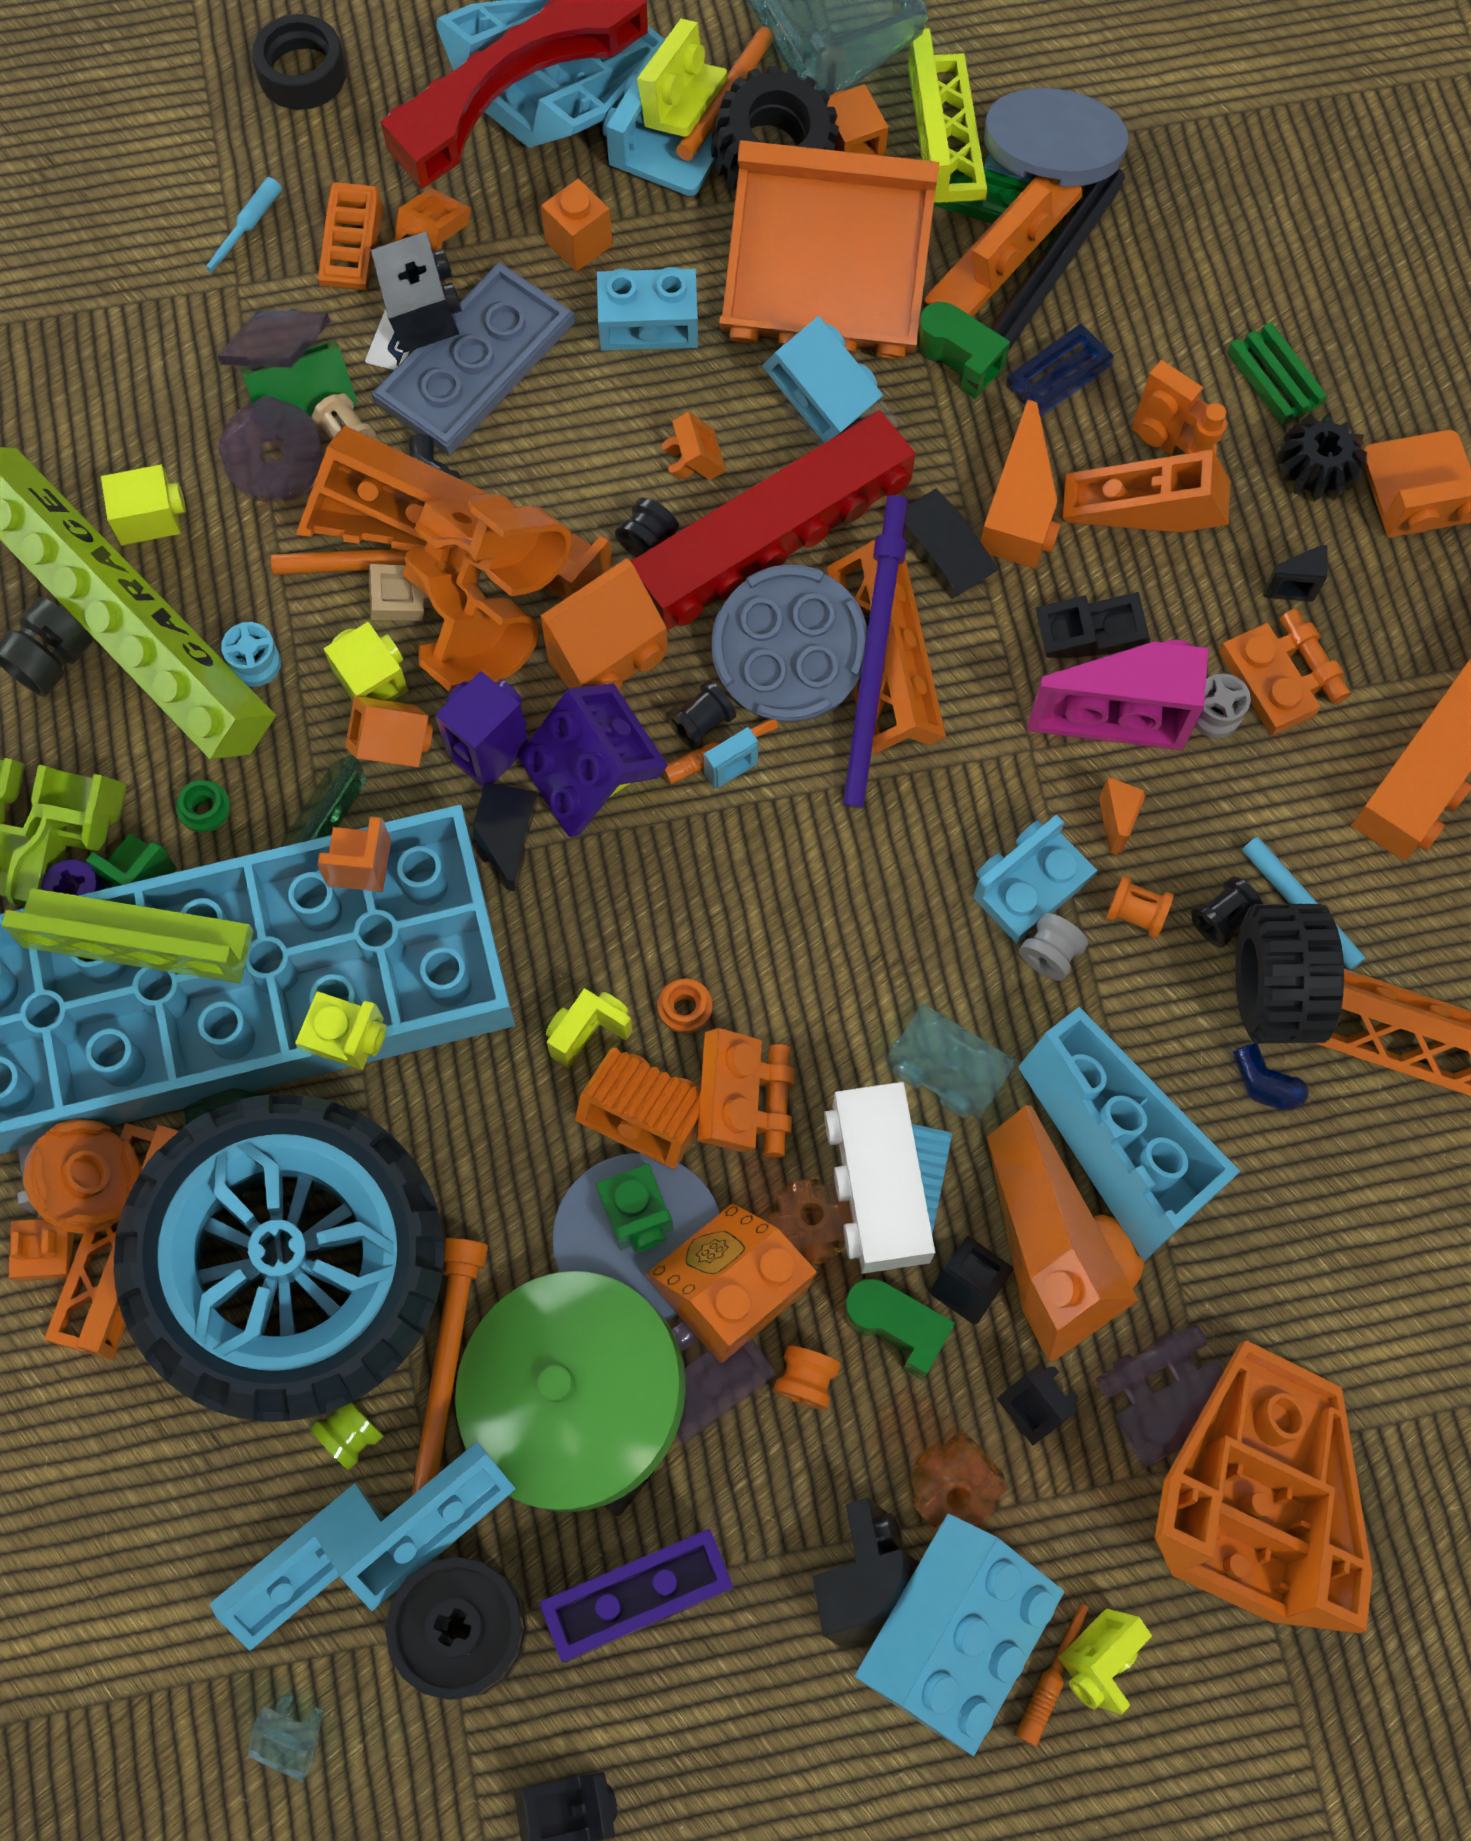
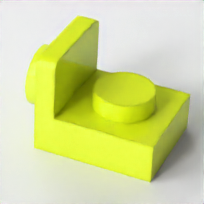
M317 991L295 1044L300 1050L363 1071L368 1056L375 1057L381 1049L386 1034V1024L382 1023L384 1018L375 1003L364 1000L362 1006Z
M1106 1608L1058 1657L1072 1677L1069 1680L1071 1690L1087 1707L1093 1710L1099 1707L1120 1715L1130 1707V1703L1112 1678L1133 1665L1138 1657V1651L1152 1637L1140 1617Z

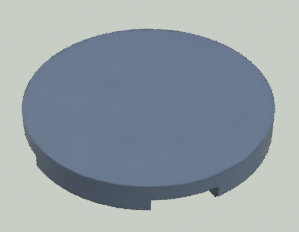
M1030 88L1009 93L998 99L990 107L986 117L983 139L990 155L1001 166L1015 175L1024 178L1027 172L1042 177L1059 179L1058 185L1060 187H1075L1104 180L1119 169L1120 162L1124 158L1128 145V132L1125 124L1115 112L1093 98L1063 89Z
M802 565L774 566L746 578V581L738 586L729 596L721 610L719 609L712 632L713 661L718 676L726 690L749 712L764 719H773L782 723L805 722L831 712L841 705L856 688L862 674L867 626L856 599L853 598L843 585L824 574L823 571Z
M641 1153L612 1157L598 1163L583 1173L563 1197L553 1227L555 1261L559 1272H591L622 1282L645 1297L658 1309L665 1320H669L678 1316V1314L645 1277L646 1273L714 1219L720 1212L715 1199L706 1185L692 1171L680 1163L673 1170ZM649 1163L666 1209L670 1212L673 1221V1231L664 1234L665 1242L649 1250L635 1253L631 1246L620 1251L596 1183Z

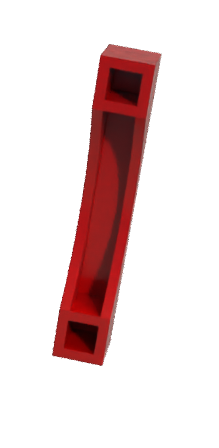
M550 0L533 17L521 25H515L508 29L501 39L483 51H477L470 55L463 65L447 76L432 81L425 91L406 104L394 107L387 117L380 121L388 152L421 189H424L461 163L466 142L477 120L493 100L512 84L535 71L561 62L586 58H612L647 34V1Z

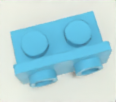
M1055 815L1044 825L1039 820L1032 823L1017 838L1015 842L1018 845L1017 848L1005 858L1000 853H997L976 874L979 880L973 898L1016 944L1037 927L1036 924L1043 914L1055 912L1094 879L1098 871L1061 833L1065 822L1058 815Z

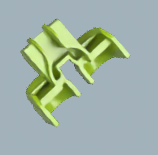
M8 758L0 760V895L7 897L8 902L13 906H23L28 899L30 889L42 890L44 875L52 866L60 861H64L66 846L99 852L106 842L109 825L117 823L121 817L128 784L102 775L94 774L93 778L38 765L31 796L33 807L24 827L20 828L5 824V804H11L17 799L25 764Z

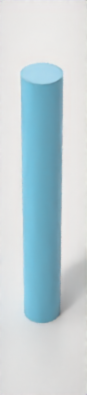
M1259 837L1251 840L1242 849L1244 854L1289 904H1318ZM1337 926L1342 944L1344 967L1352 971L1366 957Z

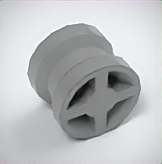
M1226 673L1208 677L1206 679L1204 708L1194 727L1203 735L1211 738H1225L1233 734L1240 726L1242 718L1247 713L1251 702L1250 691L1245 683L1236 676ZM1215 706L1216 708L1222 710L1224 715H1221V713L1211 710L1210 707Z
M1045 913L1036 924L1038 932L1034 938H1028L1019 948V954L1030 967L1040 974L1056 981H1063L1071 971L1070 961L1074 956H1079L1088 946V939L1070 921L1052 913Z

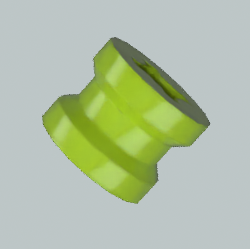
M353 1402L335 1410L326 1420H316L309 1427V1430L319 1442L349 1471L358 1463V1454L367 1445H376L384 1437L380 1430Z

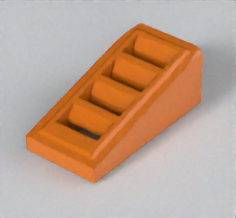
M338 182L332 183L318 275L320 286L368 290L373 265L371 250L377 246L384 212L380 191L377 187ZM343 224L363 226V229L343 227ZM339 243H340V244H350V245H360L361 247H360V248L342 247V246H339ZM335 261L358 263V268L334 265Z

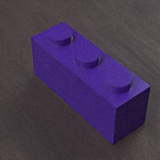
M707 1529L539 1602L559 1658L561 1662L567 1663L733 1590V1585L710 1529Z

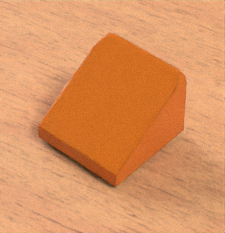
M1107 778L1099 796L1109 852L1117 856L1118 853H1122L1146 795L1142 789L1114 778Z

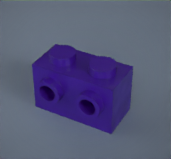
M480 671L470 682L463 681L458 684L449 694L446 705L435 716L448 759L484 788L485 783L493 784L519 758V754L528 743L525 729L527 722L522 714L520 705L522 699L507 682L499 679L495 683Z

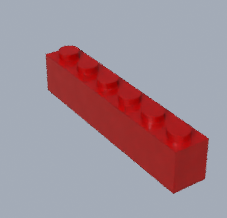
M878 410L630 561L659 612L667 631L676 625L685 626L693 622L702 613L703 608L719 598L722 600L728 599L749 576L761 570L782 565L790 554L803 546L811 548L817 545L827 536L829 530L845 520L853 522L867 512L871 504L882 497L897 495L902 492L912 479L916 453L882 411Z

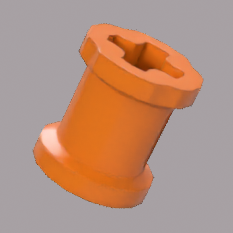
M1122 875L1105 919L1114 922L1117 918L1148 930V936L1157 939L1168 915L1174 894L1165 892L1163 895H1159L1131 884V878Z

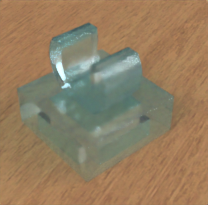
M286 1694L278 1701L275 1711L263 1706L251 1727L248 1757L303 1782L315 1761L322 1709L315 1707L311 1712L310 1718L306 1722L300 1723L288 1717L292 1710L294 1696Z

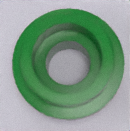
M197 780L187 784L181 790L176 801V813L182 824L186 828L200 833L210 832L219 828L227 820L231 810L230 799L224 788L215 782L207 780ZM205 802L213 803L212 809L207 813L196 814L200 804Z

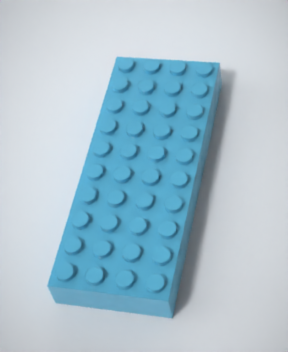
M462 805L385 822L391 838V846L383 892L327 886L317 863L319 853H329L332 837L330 835L79 895L250 924L254 933L241 984L22 948L1 926L5 913L0 914V1154L18 1150V1146L35 1143L56 1124L78 1118L100 1121L111 1127L349 1068L350 1066L300 1050L295 1044L317 991L362 1006L364 1000L377 1005L384 1018L382 1023L386 1024V1034L378 1054L375 1057L369 1055L366 1063L514 1027L515 1021ZM368 827L360 828L358 830H368ZM20 909V910H16V911H18V912H24V909Z

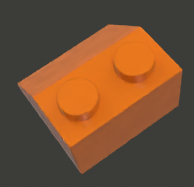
M628 558L540 615L548 663L569 689L614 683L619 690L623 685V681L638 671L647 672L653 669L662 661L665 653L668 652L667 628L634 565Z

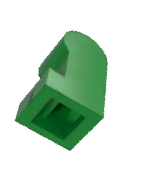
M948 302L932 303L925 307L920 315L917 336L919 352L932 361H943L945 365L962 376L960 390L976 400L1004 369L1010 341Z
M864 1279L856 1283L849 1291L844 1305V1318L853 1331L864 1336L877 1335L909 1354L910 1356L903 1369L922 1381L955 1325L948 1318L877 1279Z

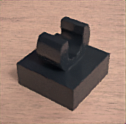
M1041 1364L1037 1365L996 1398L1032 1446L1077 1412L1074 1405L1078 1400V1395L1074 1391L1067 1396L1063 1394L1053 1381V1378L1059 1373L1057 1368L1053 1366L1044 1369Z

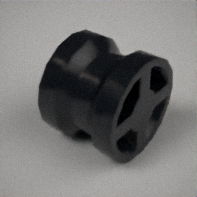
M643 497L639 498L632 507L633 516L630 520L622 521L617 527L615 536L620 545L637 558L675 535L679 530V523L674 515L660 503Z

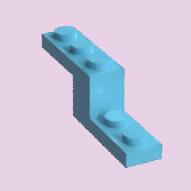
M478 1441L388 1517H385L354 1483L209 1605L216 1618L249 1651L339 1576L365 1605L373 1611L395 1593L407 1577L436 1558L516 1490V1488Z

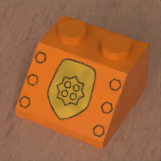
M732 1203L648 1271L645 1277L719 1363L722 1364L805 1294L817 1271L777 1227Z

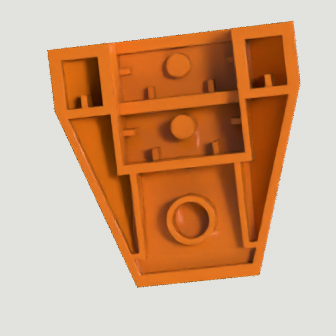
M1247 1340L1239 1343L1164 1480L1155 1539L1172 1576L1273 1623L1352 1633L1367 1631L1373 1572L1342 1387Z

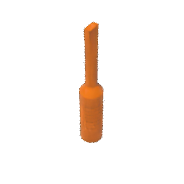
M767 719L750 730L755 737H759L779 727L776 720ZM710 742L667 763L668 766L662 772L667 783L672 785L704 769V753L721 743Z
M1085 1604L1079 1605L1051 1668L1042 1672L1024 1717H1022L1014 1735L1034 1747H1037L1057 1697H1059L1064 1685L1062 1675L1064 1665L1058 1657L1078 1638L1089 1609Z

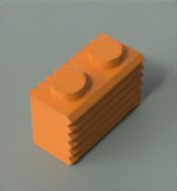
M615 1047L609 1050L582 1091L575 1121L675 1170L698 1132L701 1091L692 1081L685 1078H677V1076L670 1077L667 1072H660L657 1067H651L641 1056L628 1054L627 1052L621 1053Z

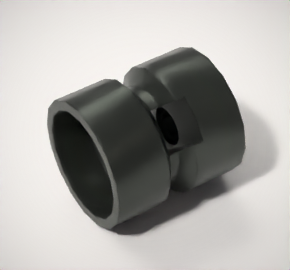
M37 597L19 618L21 629L19 631L8 630L0 639V667L27 689L41 697H46L64 676L62 665L64 663L74 664L93 641L89 633L71 615L53 602L43 597ZM36 635H39L45 642H47L49 645L55 648V650L51 653L46 647H44L41 643L35 640L34 637Z

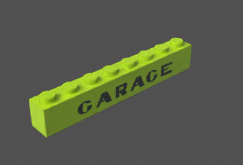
M0 447V540L209 759L251 755L276 717V714L17 448Z

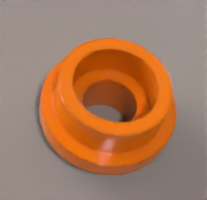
M685 978L672 981L663 988L659 995V1017L669 1029L675 1032H695L701 1029L710 1019L712 1013L711 995L707 988L696 980ZM681 1000H689L694 1003L695 1010L689 1015H681L675 1010V1006Z

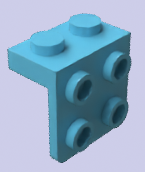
M648 55L639 72H632L629 76L624 90V97L618 107H612L605 118L603 135L607 137L609 165L684 195L693 196L699 192L717 158L711 157L713 130L691 161H685L676 152V148L684 136L645 127L637 78L652 59V56Z

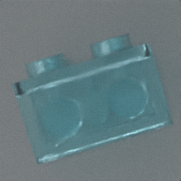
M923 1003L900 1039H896L891 1046L887 1058V1063L893 1066L892 1072L900 1080L915 1088H920L922 1085L926 1086L940 1095L941 1098L939 1100L941 1104L954 1114L964 1118H968L971 1114L979 1120L986 1113L1017 1062Z

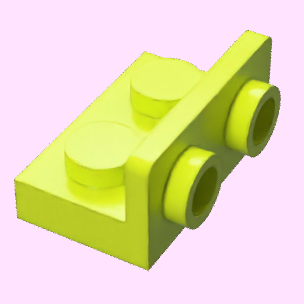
M680 19L637 78L644 125L647 128L684 137L688 136L728 80L725 68L704 64L705 49L700 43L698 22Z

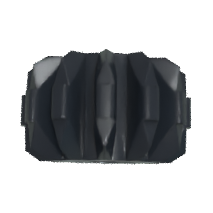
M1331 412L1324 416L1321 422L1309 414L1302 420L1301 425L1294 424L1292 428H1289L1284 437V444L1281 445L1278 451L1277 462L1283 465L1280 471L1281 480L1295 481L1293 486L1294 495L1305 489L1311 492L1313 502L1321 498L1323 492L1332 500H1335L1338 496H1341L1344 489L1350 490L1357 484L1361 476L1360 471H1362L1367 462V452L1361 449L1364 443V434L1349 433L1351 428L1350 420L1338 425L1333 422Z

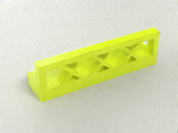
M930 28L911 29L908 71L922 160L939 162L934 203L986 200L987 185L965 53L934 55ZM955 72L956 77L945 85L938 80L937 73ZM948 102L961 111L953 118H950L943 114L942 104ZM952 135L966 143V145L960 151L955 152L948 147L947 138ZM957 169L971 177L973 183L949 184L950 174Z

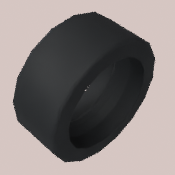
M307 14L285 15L269 22L260 30L252 45L253 64L259 84L266 97L279 106L293 110L316 108L328 103L336 96L345 82L346 63L341 41L334 28L321 18ZM296 49H312L327 56L325 61L316 70L304 75L290 76L273 69L275 62L279 58Z

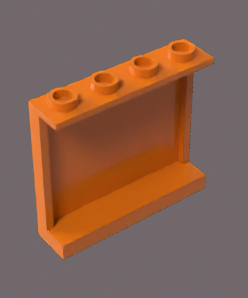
M740 140L738 153L739 173L723 313L719 319L721 332L730 333V340L741 343H758L759 336L778 338V345L783 346L819 315L826 324H831L840 332L845 341V348L850 354H855L857 347L876 349L877 357L893 360L905 359L906 353L915 354L939 162Z

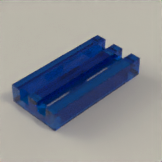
M1081 323L1008 375L1006 386L1011 392L1017 390L1020 393L1019 400L1024 405H1026L1027 400L1037 402L1041 417L1112 365L1114 355ZM1081 342L1086 345L1070 358L1064 359L1052 371L1031 385L1028 380ZM1094 355H1096L1095 358H1093L1091 361H1089L1088 363H1086L1084 366H1082L1080 369H1078L1077 371H1075L1073 374H1071L1069 377H1067L1066 379H1064L1062 382H1060L1059 384H1057V385H1056L1055 387H1053L1051 390H1049L1048 392H1046V393H1045L1044 395H1042V396L1040 395V394H1042L1044 391H1046L1047 389H1049L1051 386H1053L1054 384H1056L1058 381H1060L1062 378H1064L1065 376H1067L1069 373H1071L1073 370H1075L1076 368H1078V367H1079L1080 365H1082L1084 362H1086V361L1089 360L1091 357H1093Z

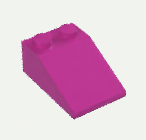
M1183 640L1154 641L1042 676L1028 719L1027 731L1183 751L1204 708L1208 648L1192 646V644Z

